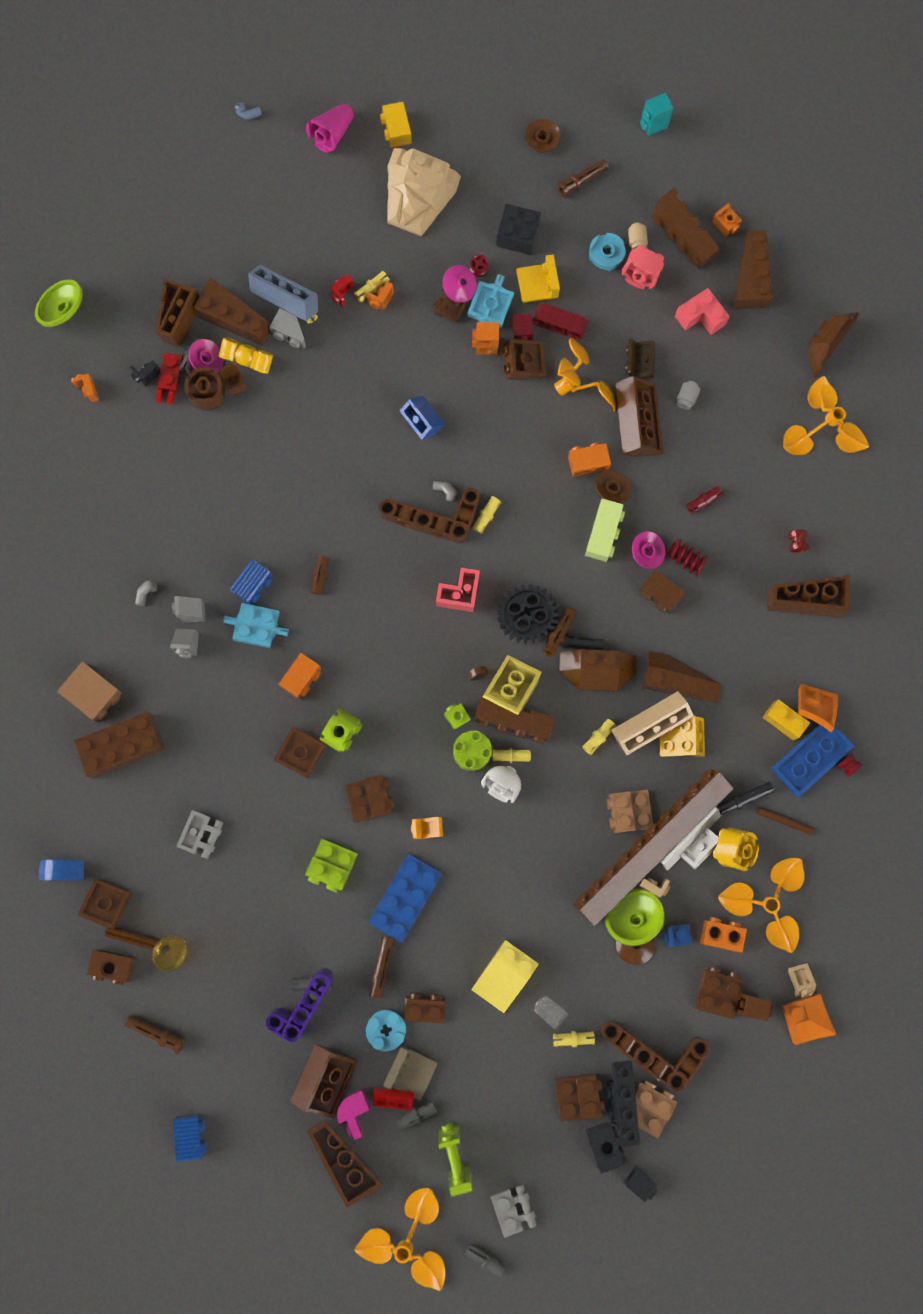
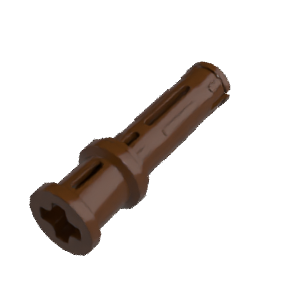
M602 159L579 174L570 175L567 180L557 183L558 192L562 197H567L568 193L580 189L583 183L608 170V163L605 159Z
M132 1014L125 1023V1027L157 1041L160 1047L165 1046L174 1050L177 1055L182 1050L186 1041V1037L183 1036L181 1038L171 1033L169 1029L162 1030Z

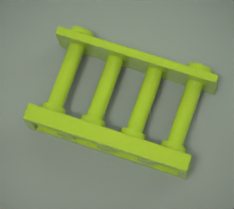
M453 1123L441 1126L442 1129L438 1130L439 1149L444 1147L447 1149L452 1168L449 1171V1189L453 1197L472 1191V1181L469 1165L464 1166V1164H461L457 1144L460 1143L459 1126L453 1125Z

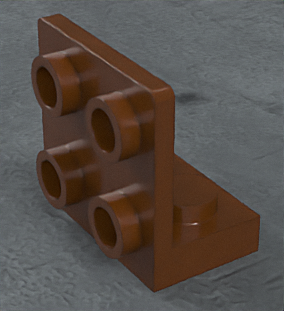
M410 992V996H406L404 1021L444 1024L446 998H442L441 994H430V997H422V993Z

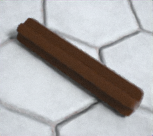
M106 928L105 931L106 937L157 952L161 951L163 947V941L116 928L112 930Z

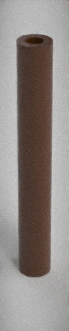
M761 807L757 809L756 814L810 835L814 832L813 827Z

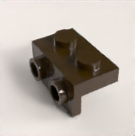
M633 338L629 339V343L626 346L628 363L625 364V370L630 377L635 376L641 379L654 378L656 344L654 340L635 342Z

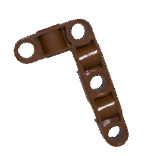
M467 488L462 495L453 519L391 499L382 500L379 504V511L381 517L387 521L460 544L466 541L470 528L473 525L480 494L475 488ZM469 495L475 496L476 500L470 502L466 499V497ZM387 506L393 508L390 513H385L383 509ZM421 518L428 519V523L424 525L420 524L418 521ZM456 530H462L464 532V535L456 536L454 532Z
M606 1021L600 1028L602 1036L612 1043L615 1048L658 1081L663 1082L669 1088L678 1092L687 1086L710 1051L707 1041L700 1037H694L683 1050L684 1052L677 1062L671 1065L616 1023ZM610 1025L614 1026V1035L607 1036L605 1033L606 1028ZM702 1042L703 1050L699 1053L695 1052V1044ZM643 1050L647 1051V1059L640 1061L638 1058L639 1053ZM680 1076V1083L673 1086L671 1084L672 1078Z

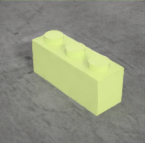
M601 499L585 556L607 562L609 557L613 556L615 546H612L613 540L618 539L620 532L617 526L619 522L623 521L625 511H622L623 504Z

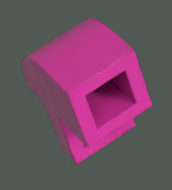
M363 1088L347 1095L338 1109L337 1117L339 1124L347 1121V1124H345L349 1136L353 1135L354 1140L363 1135L357 1116L370 1110V1105Z

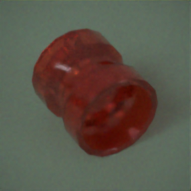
M801 529L788 532V539L791 540L789 545L790 552L798 553L809 550V544L806 542L808 537L807 530Z

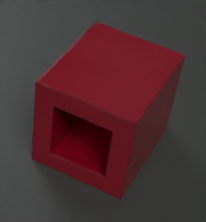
M513 315V339L532 340V315Z

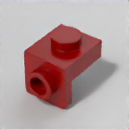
M349 275L340 277L331 286V298L336 304H340L342 308L346 306L343 295L354 288L353 280Z

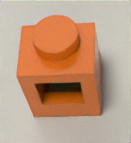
M729 203L715 213L711 222L725 237H728L731 233L733 235L737 233L741 228L740 224L742 222V219L730 208L731 205Z

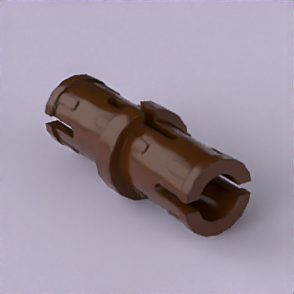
M318 555L316 568L312 573L313 582L310 593L322 595L324 580L327 579L326 571L329 557Z

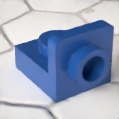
M689 924L665 926V931H662L663 942L667 943L668 947L692 944Z

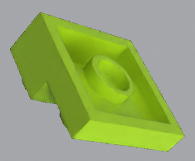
M321 839L305 875L309 876L308 881L319 885V882L327 884L326 889L337 893L338 889L343 891L358 854Z

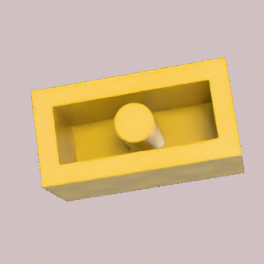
M404 102L383 105V113L380 114L382 125L386 126L384 135L385 140L389 141L390 147L411 144V131Z
M779 699L771 704L762 717L793 741L798 739L810 724L809 721L798 715V713Z

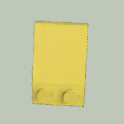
M507 655L484 693L483 698L518 715L537 686L542 672Z
M504 940L471 990L505 1013L539 964Z

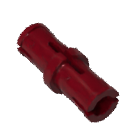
M717 485L708 492L699 494L698 498L687 503L688 512L693 515L701 508L710 506L711 502L722 497L724 493L721 487Z

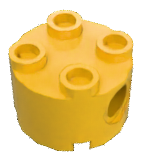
M722 828L719 832L717 847L713 851V856L715 859H718L722 866L747 871L749 870L747 869L748 866L752 867L757 860L759 844L755 843V839L758 840L753 832L737 830L735 828Z

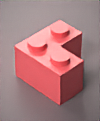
M708 288L679 306L675 314V318L685 331L700 321L710 335L724 327L730 317Z
M461 568L458 586L439 583L436 606L474 612L480 571Z

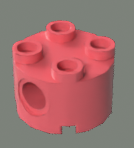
M638 245L636 249L630 252L628 261L622 269V276L625 274V280L636 288L645 289L646 286L649 287L648 289H652L656 285L659 274L663 269L664 257L659 253L648 250L644 245Z

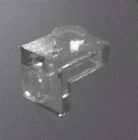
M546 995L536 1002L535 1009L533 1010L555 1030L568 1016V1013Z

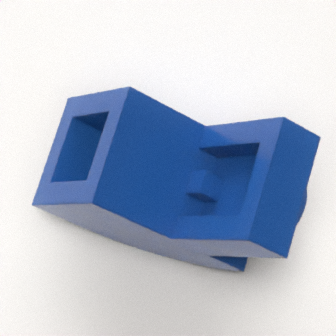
M40 860L39 880H83L84 860Z

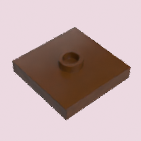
M292 726L274 761L309 779L327 744Z
M94 879L78 912V916L115 930L132 893Z

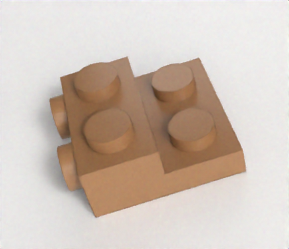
M648 789L609 794L606 803L607 809L611 810L612 818H609L610 829H614V834L646 830L649 826L653 825Z
M645 1080V1083L638 1081L635 1088L638 1126L643 1131L659 1138L666 1121H669L676 1107L677 1101L673 1099V1094L665 1090L662 1093L655 1090L656 1085L647 1080Z

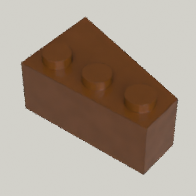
M163 278L164 289L160 299L162 303L158 314L156 333L163 342L180 347L196 315L194 306L200 295L194 288Z

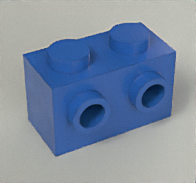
M424 396L409 399L400 410L421 440L435 436L445 425Z

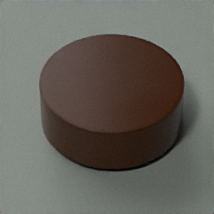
M479 666L470 670L468 675L471 681H475L487 676L488 671L485 666Z

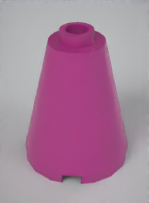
M340 104L307 123L306 131L308 137L315 140L314 145L318 149L326 153L336 149L354 118L353 109L349 105Z

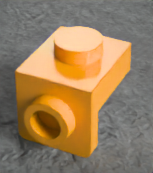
M442 817L412 819L411 832L413 838L443 837Z

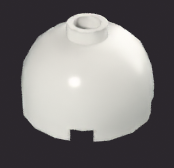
M495 766L491 768L481 781L483 788L485 786L489 788L488 793L506 803L508 800H511V803H513L521 790V780L516 770L510 766Z

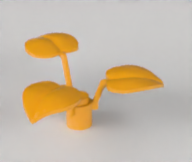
M571 337L569 345L573 353L578 357V363L573 367L566 358L561 360L558 375L563 378L554 384L557 392L563 396L569 391L574 393L580 389L597 386L601 395L616 411L614 393L604 381L601 380L600 382L580 386V378L575 370L582 362L588 365L589 356L584 347Z
M825 376L813 383L807 397L813 409L821 408L823 412H829L825 416V422L808 434L802 426H791L786 430L783 447L788 453L804 455L813 448L814 443L810 438L811 435L827 424L830 426L838 424L837 431L839 434L836 436V443L842 451L854 453L869 447L866 437L855 424L844 423L843 420L846 417L845 410L841 407H834L837 404L838 397Z
M800 858L784 859L772 868L771 880L779 884L774 897L768 896L763 901L752 900L754 896L753 890L745 883H734L718 896L722 906L737 916L749 915L753 909L752 903L762 905L767 912L773 913L776 921H772L767 925L766 937L772 945L790 953H793L797 947L799 928L796 921L790 916H783L779 919L777 912L780 909V902L778 897L781 887L788 892H793L800 889L803 885L804 870Z
M421 1188L408 1197L405 1203V1214L407 1217L415 1220L406 1240L400 1241L397 1247H395L394 1244H390V1235L385 1230L373 1228L364 1234L354 1251L365 1260L377 1264L388 1262L392 1258V1253L399 1263H406L409 1260L417 1259L411 1267L413 1279L424 1287L441 1291L445 1281L443 1259L434 1251L425 1252L423 1257L420 1254L412 1255L413 1245L410 1242L418 1221L422 1224H430L438 1216L439 1205L432 1189Z

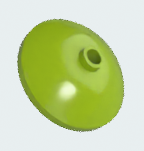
M70 279L52 285L44 292L36 305V320L45 327L58 326L68 321L81 305L83 295L81 286L76 281Z
M632 889L605 915V924L611 936L618 942L630 946L642 945L652 940L660 932L664 924V909L660 900L653 893L644 889Z

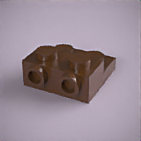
M509 339L502 346L501 355L505 357L503 373L507 374V379L524 381L526 378L544 379L547 376L543 341Z
M382 774L345 785L354 823L391 814V809L395 808L392 796L388 797L386 790L390 789L388 780L383 778Z
M709 967V971L703 969L694 1009L735 1019L738 1001L741 1000L745 980L740 979L741 975L729 972L728 976L723 975L720 969Z
M595 1073L555 1078L561 1121L602 1117L601 1112L605 1111L603 1099H599L598 1091H602L600 1078H596Z

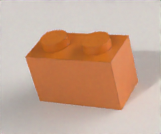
M593 443L590 447L585 448L577 446L572 448L568 454L572 477L607 471L611 466L606 443Z
M300 653L279 682V686L297 699L305 697L310 690L309 685L312 681L316 682L322 673L320 672L321 667Z

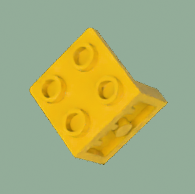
M547 255L545 263L541 265L516 269L522 303L558 298L560 286L554 255Z
M694 716L659 737L660 756L691 755L705 757L704 718Z

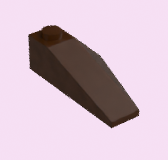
M648 652L642 689L674 694L678 691L683 697L718 703L720 683L667 654Z

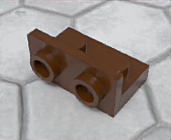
M442 288L443 294L436 300L433 313L435 315L440 313L453 323H456L467 302L458 303L451 300Z

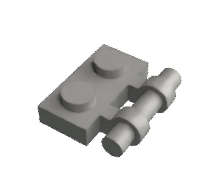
M192 810L176 847L196 854L200 847L204 849L201 857L208 859L211 852L215 849L214 844L218 835H221V827L224 822L216 820L212 827L208 825L211 817ZM205 831L211 832L207 843L202 842Z
M523 1184L515 1187L517 1195L512 1196L509 1188L490 1195L504 1238L523 1231L521 1224L523 1221H527L529 1228L537 1226L535 1221L536 1215L534 1210L531 1209L528 1200L530 1197L528 1192H525ZM521 1202L524 1212L518 1214L515 1204Z

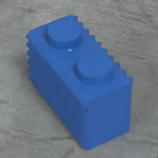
M252 559L229 590L238 598L251 605L252 602L256 603L263 587L267 588L272 582V573Z
M201 1114L175 1117L173 1119L176 1162L202 1159L204 1153L207 1152L206 1140L202 1138V1132H205V1120L201 1119Z

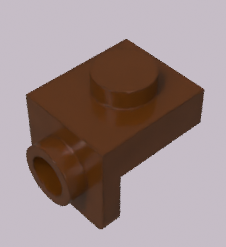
M235 362L219 369V373L230 396L248 389Z

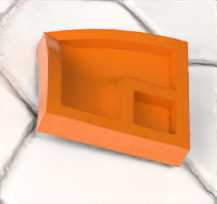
M801 684L798 693V715L809 718L822 725L829 732H832L837 715L838 694Z
M816 993L806 998L782 1004L794 1045L836 1035L821 994Z

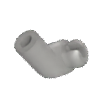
M434 481L433 490L443 491L446 494L447 501L456 500L457 491L450 483Z
M146 581L138 588L135 605L145 606L146 595L157 590L155 582Z

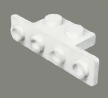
M716 807L663 858L661 863L667 871L680 858L696 869L714 851L719 837L709 828L721 817Z

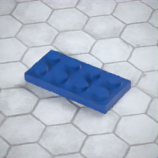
M819 724L780 759L771 770L798 798L847 754L854 745L836 726H834L832 732H829Z
M408 854L368 923L402 943L442 873Z

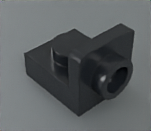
M154 360L146 363L139 372L132 365L129 367L132 372L131 377L137 383L141 382L145 387L161 372Z

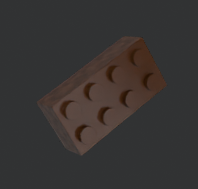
M148 711L73 740L86 777L91 779L165 750L153 714Z

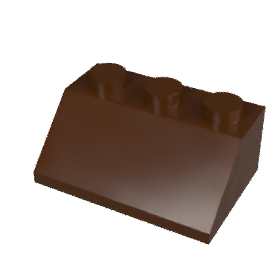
M315 1044L290 1102L304 1112L333 1119L358 1061L331 1048Z

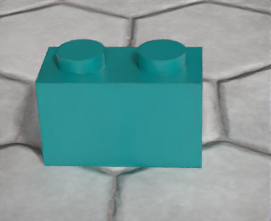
M666 93L645 102L640 124L642 129L646 130L648 136L668 128L673 106Z

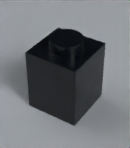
M637 1166L633 1168L623 1182L628 1189L645 1203L648 1199L651 1200L657 1193L656 1188L658 1185Z

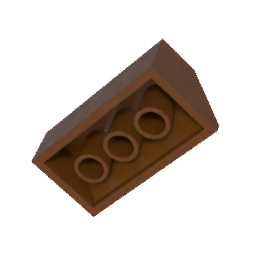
M635 376L616 382L617 411L623 454L632 457L662 455L663 449L655 383Z

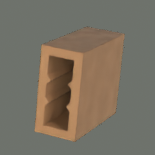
M83 661L57 691L95 722L101 721L107 716V710L111 705L114 706L118 703L122 694L119 689Z

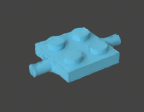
M498 274L494 284L479 281L467 313L468 317L477 319L480 322H499V327L502 328L514 296V292L505 290L501 286L505 278L503 275L500 278V274Z
M242 603L236 618L226 615L224 617V623L234 625L235 630L232 639L237 642L271 648L276 634L287 637L289 629L278 627L277 621L280 614L278 610Z

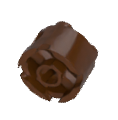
M206 367L196 368L191 371L192 373L185 379L184 387L193 406L207 411L220 407L225 397V388L220 376L211 368Z

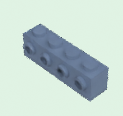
M261 264L248 273L250 292L305 321L318 312L317 293Z

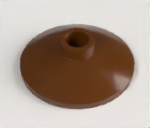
M537 119L526 128L525 141L536 152H550L560 142V130L550 120Z
M604 471L596 478L595 488L603 499L622 503L629 498L631 486L622 474L616 471Z
M653 938L649 942L640 945L638 949L616 940V950L620 958L626 963L640 965L647 962L653 956L655 940Z

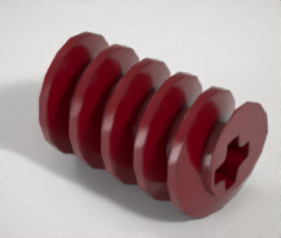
M681 539L674 541L664 557L670 554V561L677 559V566L683 562L682 569L685 570L687 567H690L689 573L691 574L696 571L695 577H697L706 563L707 556L704 555L700 558V551L693 554L694 547L687 550L688 543L681 546Z

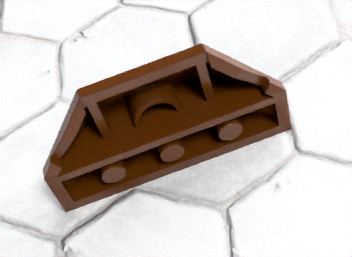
M853 312L833 315L829 321H823L819 327L821 332L819 335H813L809 341L811 346L807 350L814 377L820 372L860 313Z
M580 649L560 652L559 671L578 690L617 692L636 675V655L607 650Z

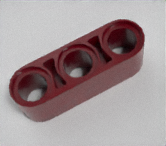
M546 303L538 304L532 320L536 326L577 340L582 339L588 324V320L585 317Z

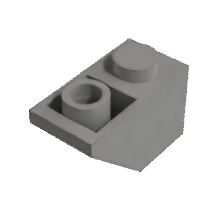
M279 308L270 325L272 336L279 341L285 340L295 348L305 349V339L296 315Z
M174 597L175 602L172 603V612L182 623L206 621L205 604L202 599Z
M176 629L170 648L181 658H191V655L197 656L199 633L194 629Z

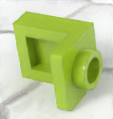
M455 703L446 708L447 712L444 713V716L450 722L453 729H457L470 721V717L461 703L459 705Z

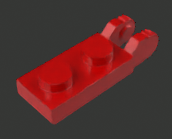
M164 353L157 387V403H162L164 391H168L167 403L170 405L174 403L181 375L179 367L184 359L182 355Z

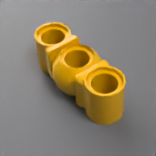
M223 337L218 356L232 362L236 361V363L250 367L258 372L268 374L274 355L260 349L256 350L254 347L242 344L234 339Z

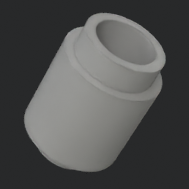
M688 381L683 383L677 397L678 407L690 410L694 406L701 390L696 382Z

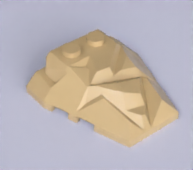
M394 148L388 164L387 223L421 237L437 215L444 209L448 201L455 195L461 176L455 170L450 169V165L445 161L416 149H409L407 151L402 148Z

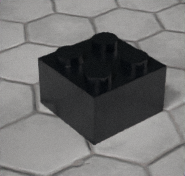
M506 204L497 234L496 247L531 255L540 223L541 212Z

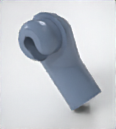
M241 102L235 105L236 114L246 120L262 116L259 107L249 110Z

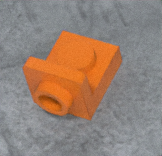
M386 281L384 287H380L377 296L368 292L367 300L369 305L375 309L385 310L394 294L393 284Z
M79 374L71 379L73 385L76 388H82L84 396L88 397L91 402L99 401L94 380L89 374Z

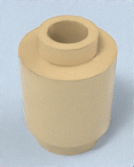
M642 223L632 224L628 228L629 244L632 250L636 249L638 245L647 246L646 226L642 225Z

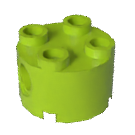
M340 707L337 709L339 714L337 716L333 714L325 726L320 740L338 752H344L350 748L353 743L351 740L352 736L355 733H359L363 724L360 723L361 720ZM340 726L344 729V735H341L339 732Z
M468 731L462 733L456 739L453 756L460 768L475 772L483 769L488 764L492 755V746L490 740L479 731Z

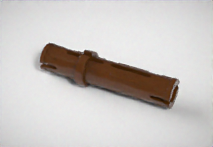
M566 607L554 632L549 635V641L543 650L546 656L554 657L559 645L563 644L564 636L577 614L573 607Z
M382 936L375 971L371 976L373 979L369 993L370 997L381 999L384 982L387 981L386 973L394 942L392 938Z

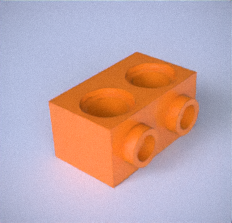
M477 322L476 329H473L472 348H476L475 354L497 355L499 322Z
M710 917V921L704 920L700 944L743 953L747 929L741 928L742 924L730 922L729 925L722 924V919ZM712 927L718 929V935L715 938H712L709 933ZM732 931H735L738 936L735 942H731L729 939V934Z

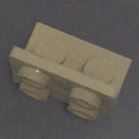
M401 1045L383 1086L389 1089L393 1087L397 1090L415 1092L414 1098L421 1100L435 1071L437 1062Z

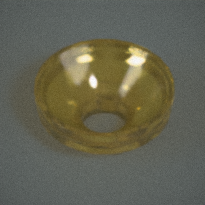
M175 935L162 938L153 949L152 960L154 965L163 972H171L179 968L187 956L186 942ZM164 945H168V951L161 955V948Z

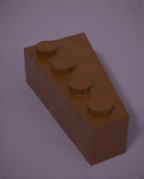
M674 187L657 201L653 221L665 231L666 236L677 244L678 249L688 256L692 265L702 269L717 256L720 248L706 229H700L699 220L696 216L689 214L687 210L688 205L684 200L681 202L676 196L678 191Z
M766 230L748 231L743 241L732 309L768 308L773 300Z
M209 277L194 306L197 317L263 346L271 332L269 322Z
M850 574L835 578L827 577L821 580L812 579L799 583L775 584L768 592L767 610L843 618L849 611Z
M481 694L474 718L478 726L488 728L490 725L496 727L495 730L502 733H507V731L514 732V736L525 739L528 736L533 738L534 742L544 744V741H549L555 717L533 710L525 712V708H522L517 715L483 698L484 694Z
M325 1119L307 1129V1133L346 1208L383 1186L382 1182Z

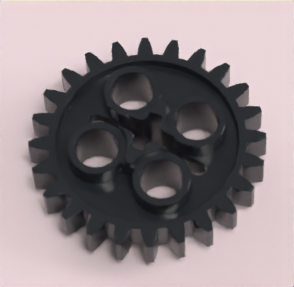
M532 584L529 585L528 589H525V586L522 585L521 590L514 587V593L508 591L509 597H502L504 603H499L501 609L497 610V614L500 615L497 617L498 622L501 623L499 625L500 629H505L503 631L504 635L510 634V640L516 637L517 643L522 639L525 645H527L528 640H531L532 644H535V639L542 642L541 636L549 638L548 631L554 632L552 626L558 625L554 619H559V614L556 613L559 611V608L555 606L557 604L556 599L551 600L552 594L546 595V589L540 592L539 585L532 589ZM530 600L537 601L535 605L528 604ZM513 608L520 609L517 613L511 612ZM538 616H544L545 620L538 621L536 620V618ZM521 624L528 625L526 629L519 628Z

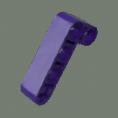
M328 968L319 969L309 983L294 1012L291 1014L283 1008L273 1009L265 1021L267 1029L288 1042L297 1041L334 979L333 972ZM321 978H325L324 983L319 986L318 983ZM309 993L315 994L317 1000L310 998ZM300 1010H304L307 1016H302ZM273 1017H278L280 1023L275 1022ZM290 1027L296 1028L298 1033H293Z

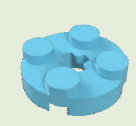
M606 233V235H598L592 240L589 249V259L595 266L612 271L623 262L626 249L623 240L613 233ZM608 248L611 249V250H610V253H611V254H608V255H607V254H604L603 249H604V250H607Z
M389 1009L374 1013L366 1026V1036L369 1043L375 1049L381 1051L396 1049L403 1042L406 1034L404 1019L398 1013ZM387 1024L388 1028H392L389 1036H385L384 1033L381 1034L380 1030L383 1029V1025Z

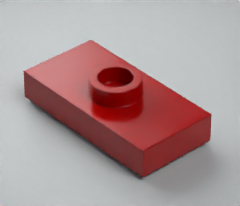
M374 1087L373 1106L411 1111L413 1109L415 1092Z

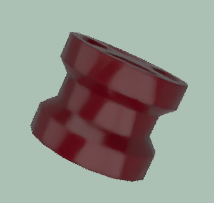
M482 254L474 255L470 261V270L475 277H483L488 271V259Z
M849 753L837 766L843 769L845 775L849 777L862 764L854 759L852 753Z

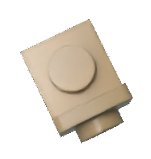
M643 878L637 886L653 893L657 898H661V896L665 897L668 893L670 880L664 879L661 885L657 887L658 883L651 878H647V880Z
M808 964L788 968L789 976L795 988V997L801 996L806 998L811 996L815 992L816 983Z

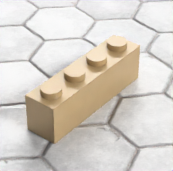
M677 691L611 731L624 753L629 755L694 717L688 702Z

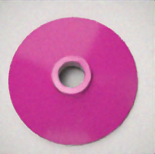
M462 265L452 266L443 276V289L451 300L464 303L474 296L477 282L474 274L467 267Z
M207 339L195 341L189 349V360L194 369L206 367L218 373L219 369L223 367L224 359L218 356L220 348L214 342Z
M650 531L638 534L632 544L633 557L645 569H654L660 566L665 558V546L662 539Z

